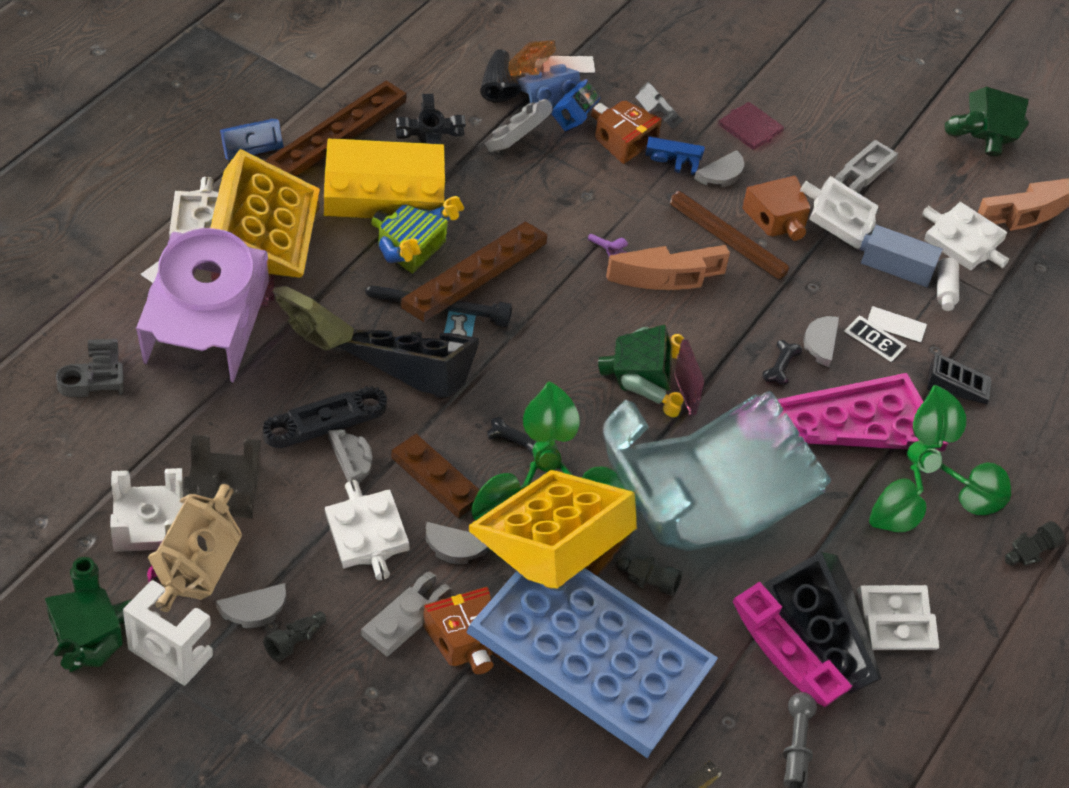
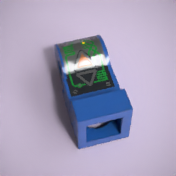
M585 79L563 96L555 105L551 114L562 129L567 131L582 124L588 117L587 113L599 102L601 97L588 79ZM561 110H568L571 114L570 120L563 117Z

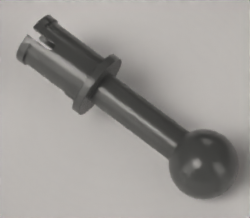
M799 692L794 694L788 702V710L794 718L792 746L786 747L783 752V756L786 759L783 784L785 787L789 786V788L808 787V764L813 759V753L806 747L808 720L815 715L817 704L812 695L806 692Z

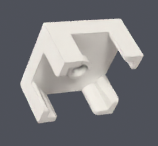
M182 468L165 470L166 486L131 487L129 471H112L113 514H111V535L114 552L158 550L184 504L179 502L184 497Z
M151 580L123 609L128 650L185 686L213 656L212 647L209 645L206 647L200 645L192 652V646L209 629L211 625L210 616L200 609L194 608L177 627L161 618L159 613L149 610L165 593V588L162 585Z

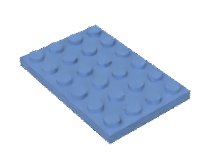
M586 568L557 589L547 588L543 584L530 581L516 571L471 622L466 632L646 758L650 756L718 659Z

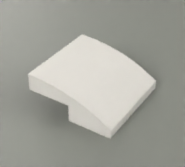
M927 585L860 586L857 589L860 613L872 650L939 649L936 616L930 613Z

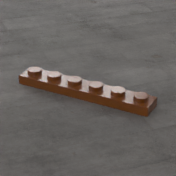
M386 80L267 158L265 162L296 177L326 157L328 139L351 140L406 103L407 93Z
M526 221L401 298V308L422 322L427 321L547 244L548 234Z

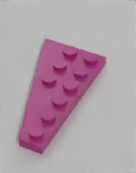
M903 373L737 407L734 417L746 440L909 449L914 442L919 441L913 432V420L923 400L908 374ZM943 441L942 447L935 449L945 452L948 443Z

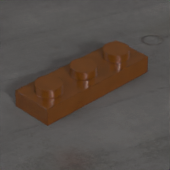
M414 434L391 450V458L458 519L472 509L480 489L418 434Z

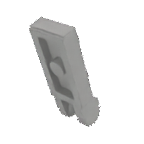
M543 99L537 103L532 102L524 106L522 112L510 118L511 123L508 126L503 125L492 132L493 137L484 143L488 151L494 152L509 148L552 113V103L548 99Z
M874 140L845 164L844 169L834 179L844 185L849 178L852 179L854 182H852L849 188L859 194L863 187H867L896 162L898 153Z
M430 571L424 573L423 576L417 579L412 588L406 589L361 629V636L386 657L389 656L423 626L424 605L449 598L453 591L452 588L444 584L433 592L429 600L425 599L423 595L433 586L436 581V575Z

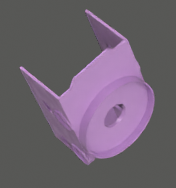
M200 228L185 233L173 231L168 245L160 256L157 276L149 289L146 304L136 327L143 363L147 364L156 340L161 343L204 351L212 346L224 348L227 353L230 381L234 383L269 283L267 251L250 248L236 235L221 229ZM196 269L221 274L218 279L210 283H201L193 277Z

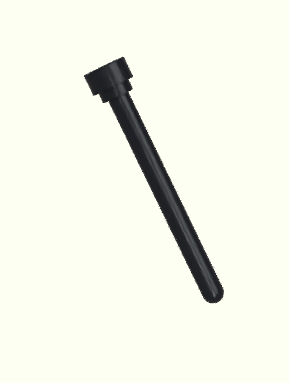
M369 285L365 290L368 297L400 303L401 298L411 293L409 291ZM458 300L444 310L490 318V322H495L496 326L508 328L512 314V303L500 301L499 304L493 303L492 306Z

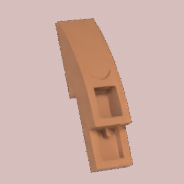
M1069 178L1030 183L1025 193L983 198L978 213L994 224L1006 223L1010 231L1043 223L1059 215L1069 207Z
M726 245L675 254H670L666 246L610 255L606 277L611 282L645 289L680 290L702 287L704 277L725 274L730 252Z

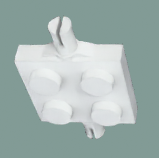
M831 176L824 183L821 190L808 181H805L802 185L800 192L814 199V208L809 219L844 242L859 249L865 234L871 235L876 225L875 214L878 205Z
M206 177L201 179L200 190L191 192L175 191L169 238L173 231L185 233L195 229L211 227L219 193L212 191L214 181L211 177H208L207 185Z
M959 202L951 211L945 214H940L931 206L926 207L923 211L922 216L935 224L926 232L924 240L934 246L943 248V253L957 260L958 263L970 271L979 263L988 259L1002 269L1007 265L1009 258L996 250V247L1005 240L1007 232L970 207Z
M352 480V488L349 481L345 484L349 500L325 507V514L343 569L359 564H372L376 579L382 580V573L384 579H387L390 576V572L385 560L392 555L410 550L409 541L390 489L363 496L359 482Z

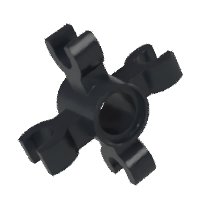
M433 93L422 94L421 112L418 119L398 117L396 118L397 127H395L397 139L417 136L421 143L440 144L442 135L464 136L465 116L454 115L450 118H444L442 112L435 109Z

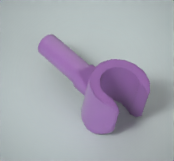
M593 234L588 236L589 241L606 249L609 257L610 255L627 253L622 249L628 246L624 238L610 242Z

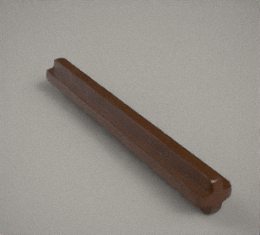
M677 191L672 195L670 204L678 211L778 280L783 279L787 275L790 267L781 259L682 191Z

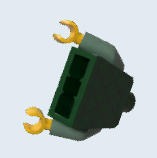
M666 325L653 328L644 326L633 333L619 336L616 339L615 355L599 357L598 367L602 376L615 374L621 389L642 395L657 404L662 402L664 403V413L670 417H677L684 401L683 396L679 392H672L668 395L666 391H669L671 388L672 358L680 359L685 353L684 337L680 334H674L670 338Z

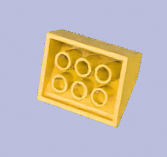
M328 139L324 183V216L373 218L378 210L392 215L402 205H410L425 210H434L443 206L445 190L444 144Z
M240 149L223 172L210 228L230 232L239 237L248 247L267 251L268 274L301 278L304 275L320 189Z
M550 470L470 524L469 532L526 579L543 584L547 588L557 589L637 529L635 492Z

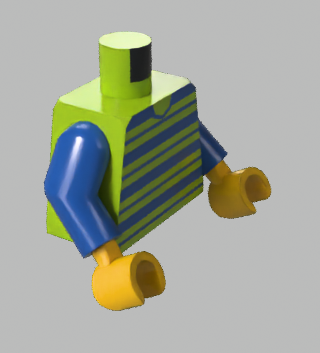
M454 196L447 199L442 207L434 210L418 209L410 205H402L392 215L378 210L374 214L371 223L379 229L378 246L385 260L391 264L398 263L413 274L446 242L448 220H457L460 215L459 211H463L464 206L460 198Z

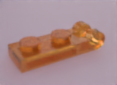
M555 40L528 42L509 61L510 76H521V73L539 75L541 66L556 51Z

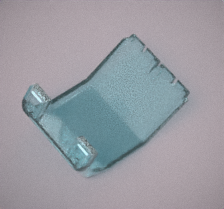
M771 391L764 393L762 396L757 394L751 396L689 436L632 445L649 426L635 403L625 400L609 416L604 425L603 433L608 460L625 489L635 492V503L638 511L656 541L665 547L692 551L750 539L825 493V487L831 482V478L819 461L810 467L816 460V456L804 438L799 436V431L787 413H784L779 419L777 418L783 412V407Z

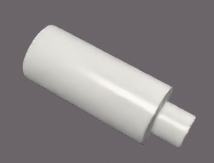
M953 258L941 259L937 265V301L945 311L953 310L954 305L959 301V263Z

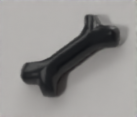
M779 340L776 346L780 350V355L774 366L763 371L762 376L766 382L775 381L780 385H787L789 380L785 375V370L790 360L802 353V347L797 343L789 344L784 340Z
M495 417L491 420L492 428L487 431L488 439L505 438L524 446L533 456L532 449L537 441L531 439L528 434L508 426L501 417Z

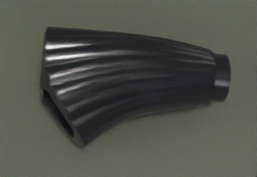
M498 49L494 52L483 75L480 94L487 101L505 102L516 97L521 91L520 84L515 80L511 72L509 53L503 49Z

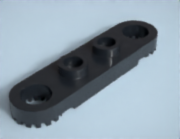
M364 386V389L360 388L352 393L348 391L291 409L288 413L280 414L279 416L273 415V418L269 417L264 422L263 439L271 447L285 448L328 434L330 430H340L378 418L385 413L387 408L386 393L384 394L383 390H379V387L374 388V386H370L368 388V386ZM366 399H374L378 401L379 404H376V406L373 405V407L371 408V405H369V407H367L366 404L364 405L363 401ZM275 428H284L288 433H285V436L281 434V437H279V435H272L271 431Z

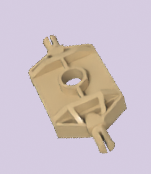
M220 485L214 499L196 494H189L181 498L179 502L184 504L158 550L148 556L156 575L165 588V593L155 604L157 608L161 607L159 610L169 612L177 596L201 600L212 594L242 537L239 527L229 512L230 507L226 505L234 493V490L229 485ZM198 535L206 540L207 551H203L199 547Z

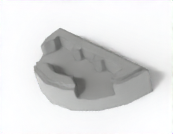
M736 150L696 171L694 179L704 185H707L708 182L721 184L720 187L733 185L741 178L744 168L743 157Z
M832 316L817 318L811 322L803 339L805 350H809L810 354L816 357L818 364L829 368L833 358L839 317Z
M345 430L328 431L329 441L347 481H350L352 486V480H356L359 483L362 482L369 475L372 466L373 456L370 445L363 437L359 436L358 438L354 435L346 434Z
M430 522L426 524V543L436 552L435 556L448 563L468 564V560L476 559L479 556L482 557L490 549L470 532Z
M285 583L217 600L216 608L223 619H229L234 623L242 624V628L262 627L273 622L276 619V615L282 610L283 605H285Z

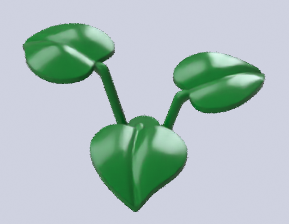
M549 381L546 383L541 392L528 404L523 415L525 432L531 439L537 441L532 449L535 461L530 463L531 468L524 484L520 486L518 478L511 473H502L489 479L482 486L474 500L472 517L475 520H478L530 485L538 468L544 472L558 468L565 474L573 475L564 462L561 461V454L555 440L567 442L575 437L580 424L579 414L568 394L553 382ZM608 467L591 468L582 476L584 479L625 489L621 477Z
M937 385L932 387L928 397L918 408L913 420V432L919 441L914 442L909 447L907 456L913 464L910 468L914 471L916 486L907 478L892 482L882 492L872 509L869 524L872 527L893 532H906L915 528L923 520L927 507L925 500L919 496L924 490L920 470L925 473H932L941 469L965 484L959 493L958 499L962 507L972 514H993L1004 508L1010 501L1012 496L1010 479L1007 472L998 464L990 462L980 464L971 471L969 479L942 463L941 453L935 448H941L943 441H957L965 430L967 420L960 402L951 393Z

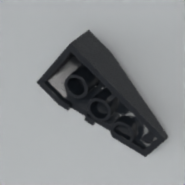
M354 329L352 339L338 345V347L421 392L434 394L438 398H447L465 385L479 345V338L453 333H440L439 338H422V332H411V334L393 337L392 331Z
M819 552L764 583L766 589L782 606L779 615L800 635L799 637L818 655L822 663L830 660L852 685V688L848 691L849 694L882 679L852 586L838 555Z

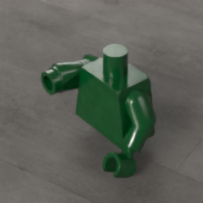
M987 86L969 93L970 112L968 114L951 116L945 123V131L948 135L956 137L971 133L974 138L986 141V155L1001 156L1003 145L1018 140L1029 125V120L1026 117L1029 99Z
M89 557L77 558L70 569L75 592L45 598L48 619L58 642V646L53 654L56 657H63L60 665L64 669H68L69 672L75 671L82 666H102L117 648L123 644L120 625L125 624L123 609L132 601V599L115 605L111 604L106 590L100 587L99 568Z

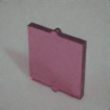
M750 102L736 110L732 109L730 114L718 121L719 126L752 150L766 142L770 143L773 137L784 130V126Z
M686 339L681 341L674 376L689 414L692 416L697 414L699 402L702 400L701 394L705 381L689 341Z

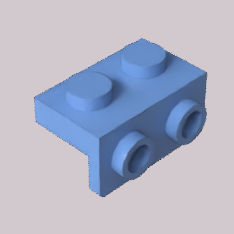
M565 64L553 65L550 67V71L542 73L540 70L529 71L525 73V77L516 79L521 86V91L529 94L530 103H537L543 99H548L552 106L556 105L566 93L581 82L579 71L567 68Z

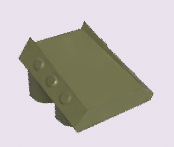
M287 286L273 289L272 292L276 296L277 303L290 317L288 322L291 327L306 341L327 351L352 339L354 328L315 300Z

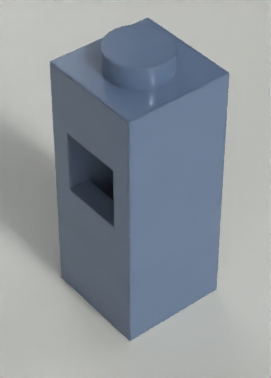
M875 225L872 234H865L860 250L864 252L861 264L928 288L943 248Z

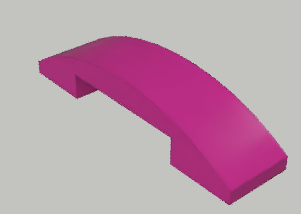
M758 582L734 598L733 603L756 643L770 661L800 691L812 695L818 704L826 707L852 688V685L831 661L827 660L822 663L779 615L782 606L761 582Z

